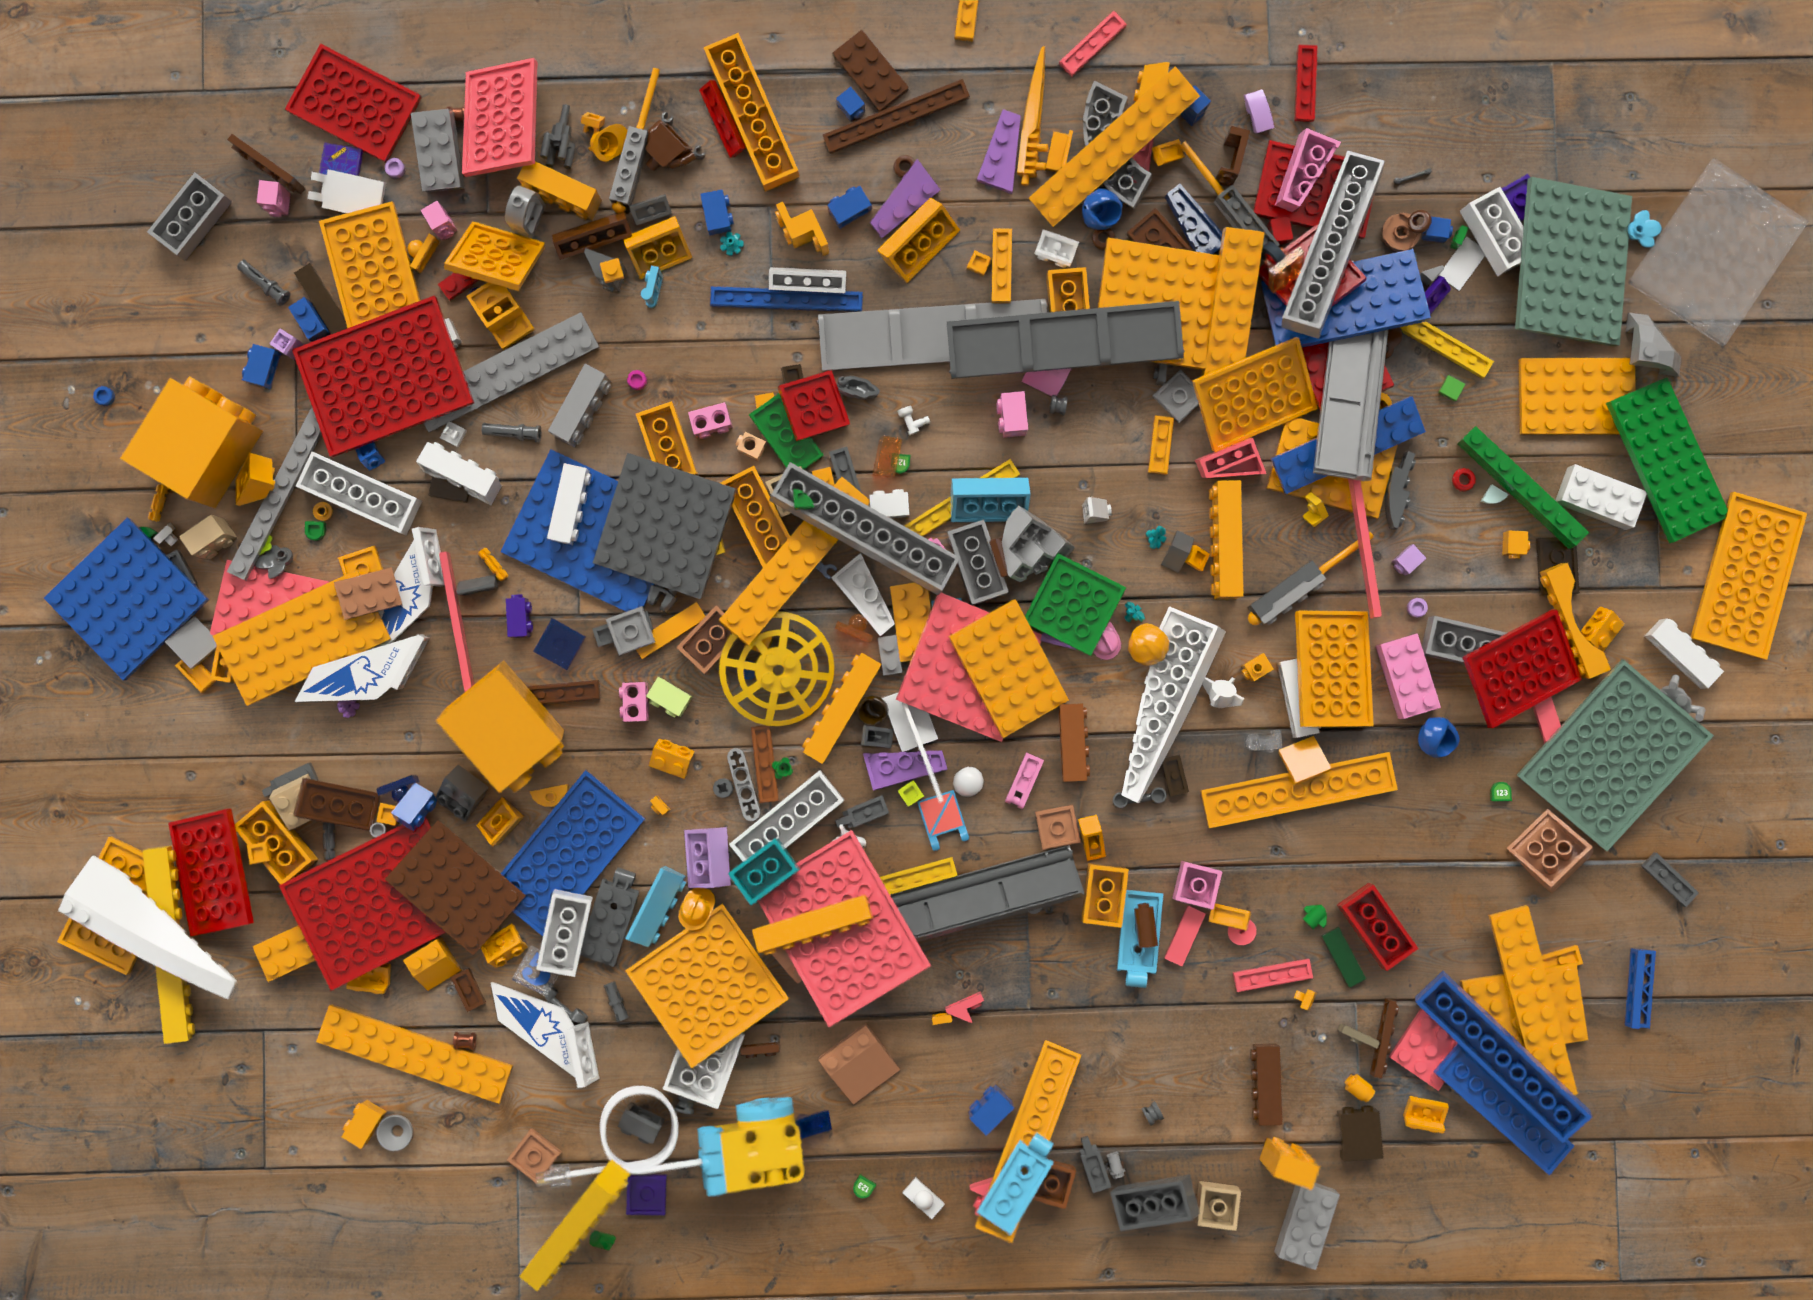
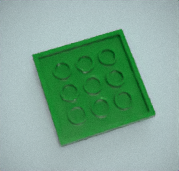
M1057 553L1025 618L1030 626L1092 656L1127 588Z

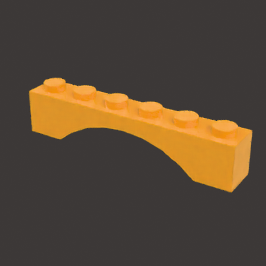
M1560 563L1541 571L1540 581L1543 587L1547 589L1549 603L1558 611L1582 678L1591 679L1611 670L1605 653L1588 642L1575 623L1571 604L1575 580L1568 563Z

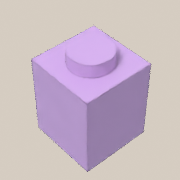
M1412 544L1392 562L1395 564L1394 568L1398 573L1407 575L1419 566L1426 557Z

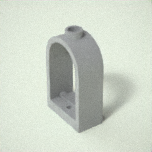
M516 186L506 206L505 221L515 234L533 239L546 204L537 192L522 186Z

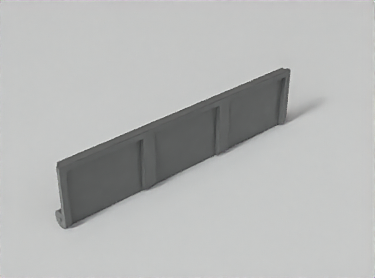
M1179 301L947 322L950 358L949 373L951 374V379L1183 359L1185 352L1183 349Z
M1066 845L890 895L917 942L1083 897L1085 893L1073 860V850H1071L1070 845Z

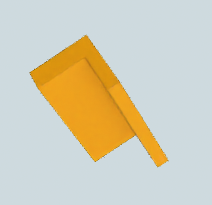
M1069 130V134L1053 132L1046 163L1047 171L1057 173L1066 165L1073 130Z

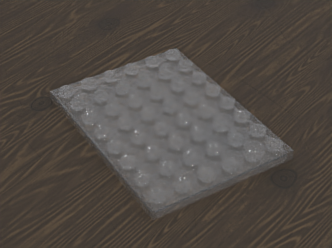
M1713 158L1628 283L1721 346H1724L1809 221L1716 158Z

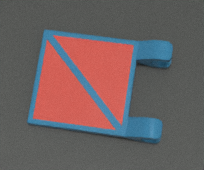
M954 790L942 793V802H939L937 795L917 802L933 851L940 849L936 836L957 829L962 841L969 840Z

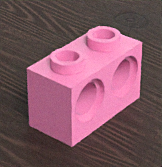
M259 180L257 204L267 211L270 216L281 217V215H288L291 193L279 182Z
M438 201L421 210L429 226L441 240L452 237L454 232L458 231L447 211Z
M725 402L688 412L695 437L700 439L710 437V433L718 432V434L728 432L729 428H733ZM718 415L725 416V420L721 424L715 422ZM700 420H705L707 422L706 426L702 429L697 428V423Z
M647 682L622 683V687L619 688V697L623 699V706L620 707V718H623V722L649 721L648 697H646L648 694ZM632 687L638 690V695L635 698L629 696V690ZM633 706H636L639 710L636 717H632L629 713Z

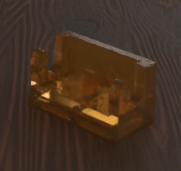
M886 435L880 437L872 475H883L886 478L895 477L902 439Z

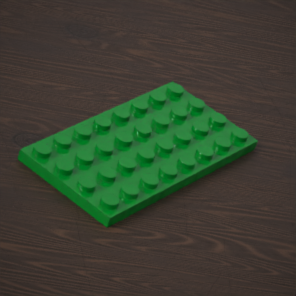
M1668 377L1606 403L1669 544L1726 518L1727 506Z

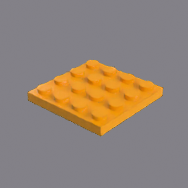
M472 221L445 261L444 269L519 291L544 251L545 242Z

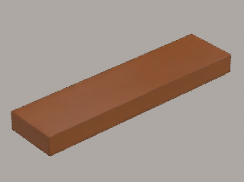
M771 726L751 727L759 803L779 801L776 773L774 768H772V763L775 760Z

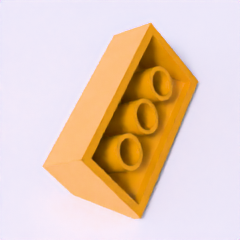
M930 197L877 252L908 283L960 229L945 207Z

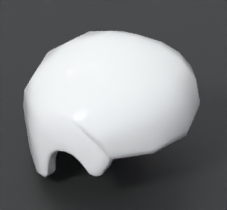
M974 767L961 769L955 774L953 780L955 791L961 796L966 797L976 795L982 789L984 783L982 773Z

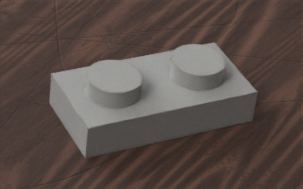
M897 635L879 637L878 644L883 676L902 673Z

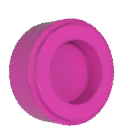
M634 370L628 375L627 382L632 389L641 390L646 386L647 378L642 371Z

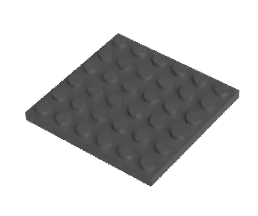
M627 453L593 563L702 599L737 489Z

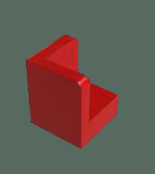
M1283 217L1269 221L1267 224L1268 230L1280 245L1290 244L1293 240L1290 218Z

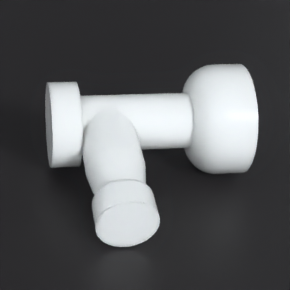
M907 406L897 411L900 417H904L909 430L908 435L919 432V427L930 423L928 416L913 421L911 417L913 413L912 406Z

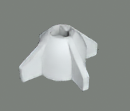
M1205 677L1202 685L1210 697L1211 706L1226 708L1242 705L1244 698L1236 694L1237 691L1233 685L1235 678L1232 677L1229 681L1216 680L1214 682Z

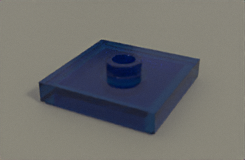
M552 618L533 652L568 670L586 636Z

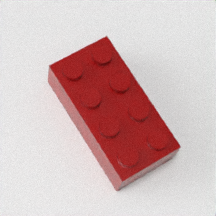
M1367 883L1337 904L1381 969L1388 971L1419 949L1374 884Z

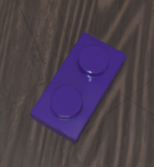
M1438 276L1425 292L1430 314L1451 290L1445 277Z

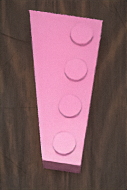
M1307 128L1301 132L1275 205L1291 212L1300 207L1341 142Z

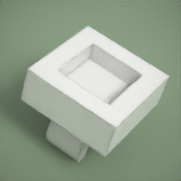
M448 422L440 438L459 447L467 430L452 422Z
M169 523L153 539L159 544L165 540L172 546L178 540L171 533L175 527Z

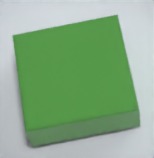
M1448 375L1438 393L1455 402L1465 383Z

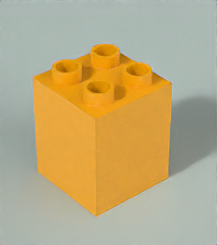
M189 376L183 385L170 378L120 459L183 497L216 509L263 430L252 424L257 416L256 414L224 397L223 394L204 383L202 384Z
M504 660L448 705L436 720L499 793L507 786L514 793L532 779L531 774L535 771L532 766L539 761L544 767H547L563 753L564 745L561 741L564 729Z

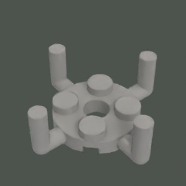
M1673 675L1669 686L1662 687L1660 691L1686 713H1696L1695 719L1702 721L1706 709L1701 706L1692 705L1690 697L1682 688L1678 687L1679 676Z

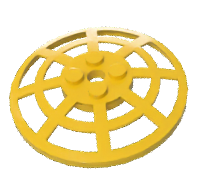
M778 611L773 618H782L781 630H769L757 635L749 646L746 645L739 660L727 658L733 642L737 639V636L732 633L722 649L719 661L720 683L730 704L747 719L767 726L790 725L810 716L826 699L834 678L833 654L823 633L810 621L797 614ZM790 619L804 624L817 636L808 643L798 634L788 631ZM771 636H780L778 647L767 649L761 641ZM788 637L803 645L795 654L786 648ZM821 642L828 656L829 673L818 672V662L813 649ZM755 645L761 652L756 663L745 661L749 651ZM806 654L810 655L812 671L801 670L799 660ZM781 665L783 672L780 675L773 674L774 666ZM726 666L737 668L738 680L743 691L735 696H732L727 684ZM744 669L753 670L757 679L749 687H747L744 679ZM799 679H811L807 689L803 694H800L795 687ZM816 680L827 681L821 697L810 708L804 699L813 690ZM763 687L771 692L769 703L758 699L753 693ZM789 691L795 699L785 704H777L778 693ZM748 697L755 704L767 709L765 719L748 713L738 703ZM799 705L804 712L800 716L789 720L773 721L775 710H784Z

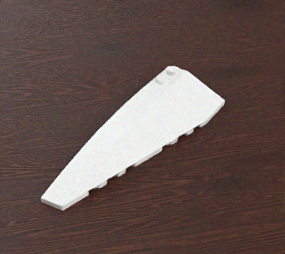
M1172 607L1168 608L1160 625V629L1169 639V651L1163 661L1149 667L1148 676L1145 679L1146 687L1142 694L1136 722L1137 730L1133 737V750L1129 756V769L1126 771L1122 796L1137 803H1140L1179 733L1226 631L1214 624Z
M92 856L65 893L58 911L151 964L221 997L230 999L237 980L220 964L217 965L211 959L212 956L208 952H203L197 946L198 943L185 934L186 931L164 910L161 911L155 905V901L147 898L141 892L142 889L138 885H134L129 880L130 877L98 857Z

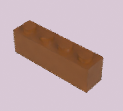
M1083 703L1060 704L1058 709L1062 781H1087V777L1090 776V766L1086 765V757H1089V747L1085 746V738H1088V727H1084V719H1087V708L1083 707Z

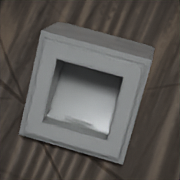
M1438 266L1421 272V281L1426 285H1430L1444 270V266Z

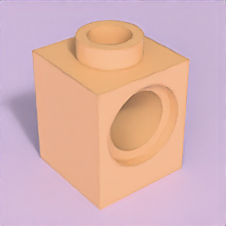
M745 432L743 436H739L736 445L738 446V452L759 461L767 443ZM754 442L755 448L747 450L745 448L746 443Z

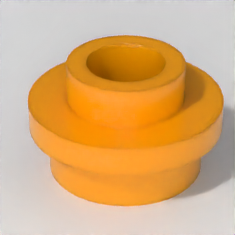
M319 502L313 508L314 517L320 521L330 519L333 514L331 505L326 502ZM321 508H324L325 513L321 515L319 511Z

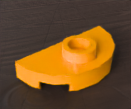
M569 784L530 791V794L537 804L544 807H553L568 792Z

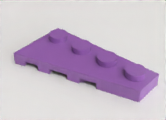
M1002 110L977 182L1012 194L1021 115Z
M918 159L915 160L898 186L870 221V224L881 238L922 206L930 197H933L940 191V188Z
M920 751L863 753L873 791L929 775ZM925 751L933 774L947 770L942 751Z

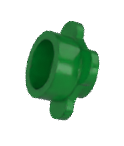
M786 757L782 758L781 761H774L772 763L777 779H782L783 776H790L793 773L789 763L790 760Z

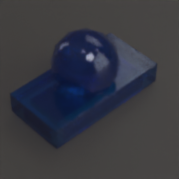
M410 775L378 787L376 790L378 796L391 793L393 800L399 803L409 790L407 786L420 781L417 775Z

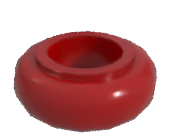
M1468 468L1458 469L1452 476L1453 486L1459 491H1469L1476 482L1475 474ZM1464 474L1468 477L1467 485L1460 483V475Z

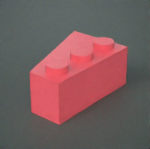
M1253 438L1245 439L1195 460L1202 478L1266 474Z

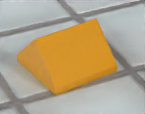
M501 797L476 826L491 846H497L525 816L505 798Z

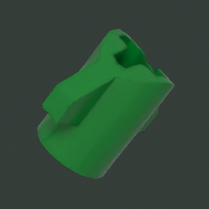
M1309 905L1303 909L1307 913L1303 921L1314 930L1320 925L1324 929L1327 926V912L1324 906Z
M595 1230L590 1235L589 1243L593 1247L609 1251L616 1237Z

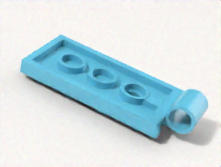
M1126 890L1117 961V971H1127L1126 986L1146 988L1147 973L1156 974L1163 893ZM1149 903V906L1154 908L1158 946L1142 948L1140 953H1136L1135 947L1138 946L1134 908L1138 907L1137 904Z
M1038 1133L1033 1136L1028 1146L1019 1140L978 1208L977 1213L1011 1235L1053 1164L1052 1160L1046 1158L1053 1143ZM1026 1167L1028 1169V1173L1026 1175H1023L1021 1173V1168Z

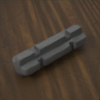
M324 822V859L331 860L335 858V851L333 850L335 848V833H333L335 824Z

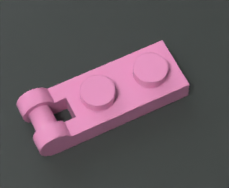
M1028 753L1025 754L1005 799L1006 803L1018 805L1017 808L1020 809L1024 808L1044 760ZM1016 790L1023 793L1021 798L1014 796Z

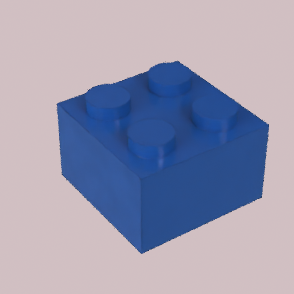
M997 1085L994 1087L989 1086L983 1092L984 1097L979 1101L976 1099L969 1106L970 1120L986 1136L1014 1109L1012 1100Z

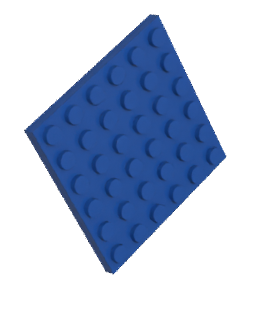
M128 517L44 597L52 608L125 681L165 643L164 641L180 629L209 601L192 581Z

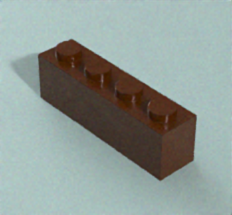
M621 212L553 234L552 239L558 257L562 260L583 253L585 249L592 250L630 237L632 233L625 212Z
M1276 1043L1253 1044V1049L1250 1050L1251 1061H1254V1069H1251V1080L1254 1081V1088H1252L1251 1094L1252 1100H1255V1108H1252L1253 1120H1256L1259 1126L1283 1125L1280 1046Z

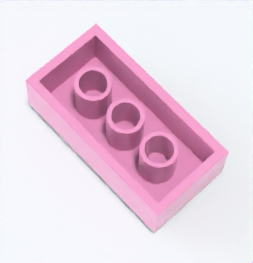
M1418 634L1375 646L1398 719H1405L1441 708Z

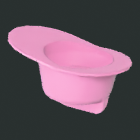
M1111 622L1108 623L1093 652L1097 657L1105 660L1114 658L1121 649L1120 637Z

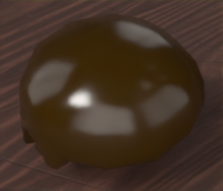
M878 696L865 698L857 710L858 718L863 724L868 726H875L883 722L889 712L887 703Z

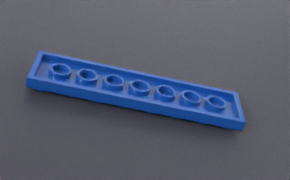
M1412 396L1379 410L1374 455L1426 432ZM1317 438L1271 458L1285 494L1328 476L1313 473Z
M1457 1043L1433 1071L1548 1175L1555 1170L1574 1147L1569 1140L1562 1143L1460 1044Z

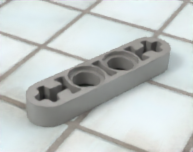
M733 748L728 752L727 759L741 810L746 820L754 821L759 818L761 812L746 756L741 749ZM734 751L737 754H741L739 763L742 764L744 762L745 767L733 768V765H737L736 760L731 759ZM738 770H744L747 773L745 780L740 781L736 778ZM744 788L751 790L752 796L750 799H744L741 796ZM754 799L755 804H751L752 809L757 810L754 818L746 814L749 811L748 805L744 807L743 802H750Z

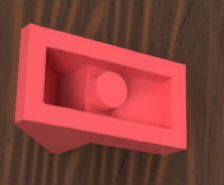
M978 992L946 1006L945 1010L948 1014L972 1023L967 1008L970 1007L972 1010L980 1007L984 999L981 992Z
M993 1177L969 1185L970 1190L981 1195V1197L977 1196L973 1205L975 1207V1214L978 1216L977 1210L987 1195Z

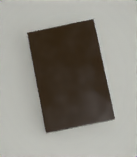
M1556 537L1537 538L1539 596L1549 595L1547 589L1543 587L1540 581V572L1560 563H1568L1575 580L1572 594H1579L1577 546L1568 549Z

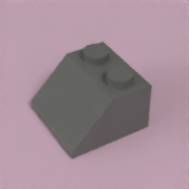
M585 249V255L596 278L600 282L599 284L603 286L602 288L609 292L614 290L620 292L624 279L605 283L600 263L613 260L614 258ZM620 261L623 275L625 278L627 270L622 261Z
M630 1102L623 1112L618 1127L626 1135L631 1136L633 1134L639 1137L638 1140L642 1143L653 1144L665 1119Z

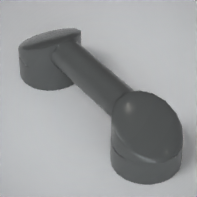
M1157 787L1151 793L1144 794L1140 802L1152 801L1155 804H1160L1166 799V791L1163 788ZM1122 792L1116 793L1112 799L1113 805L1120 809L1124 808L1127 804L1137 803L1122 796Z
M549 983L545 984L543 994L547 1002L564 1008L571 1021L584 1023L587 1020L588 1016L581 1009L576 1008L573 1012L555 998L559 993L558 990Z

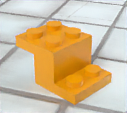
M784 203L776 204V219L780 228L784 227L783 232L788 245L792 244L795 249L813 241L816 252L820 251L822 256L829 254L827 240L812 209L790 218Z
M487 282L466 296L486 328L493 334L503 350L535 330L516 299L506 287Z

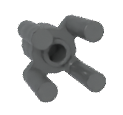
M566 104L562 106L560 122L554 124L552 132H546L543 137L540 157L547 159L546 166L553 167L556 150H559L558 159L565 160L564 167L567 169L572 167L575 144L570 141L572 128L567 126L570 106Z

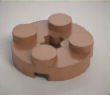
M1400 213L1392 215L1383 224L1381 240L1389 249L1396 252L1406 251L1413 248L1419 241L1421 233H1414L1409 229L1408 219L1410 214ZM1403 228V233L1406 235L1400 237L1396 230Z

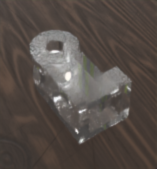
M1281 729L1271 730V735L1267 736L1249 734L1244 739L1245 747L1249 750L1282 749Z

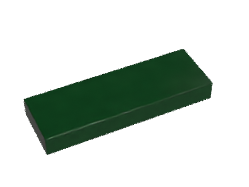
M1336 927L1321 935L1347 986L1350 988L1365 980L1366 977L1340 928Z

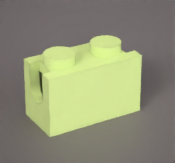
M657 677L646 696L650 699V704L657 708L660 705L666 708L665 712L674 718L676 715L680 717L683 715L693 698L661 677Z

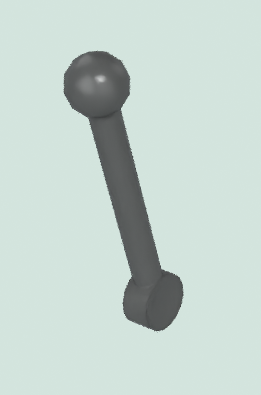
M1429 168L1403 178H1395L1393 182L1395 185H1399L1403 181L1430 174L1432 170Z

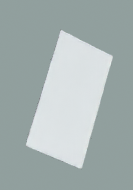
M1466 237L1438 276L1445 277L1449 284L1460 291L1485 254L1477 243Z

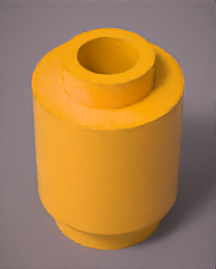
M1358 1074L1350 1075L1345 1081V1089L1360 1101L1368 1102L1375 1093L1372 1085Z

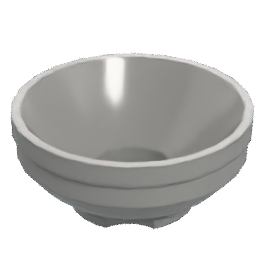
M402 1115L386 1117L377 1128L378 1142L389 1151L402 1150L410 1143L413 1137L412 1124ZM395 1125L403 1128L401 1136L394 1135L393 1127Z

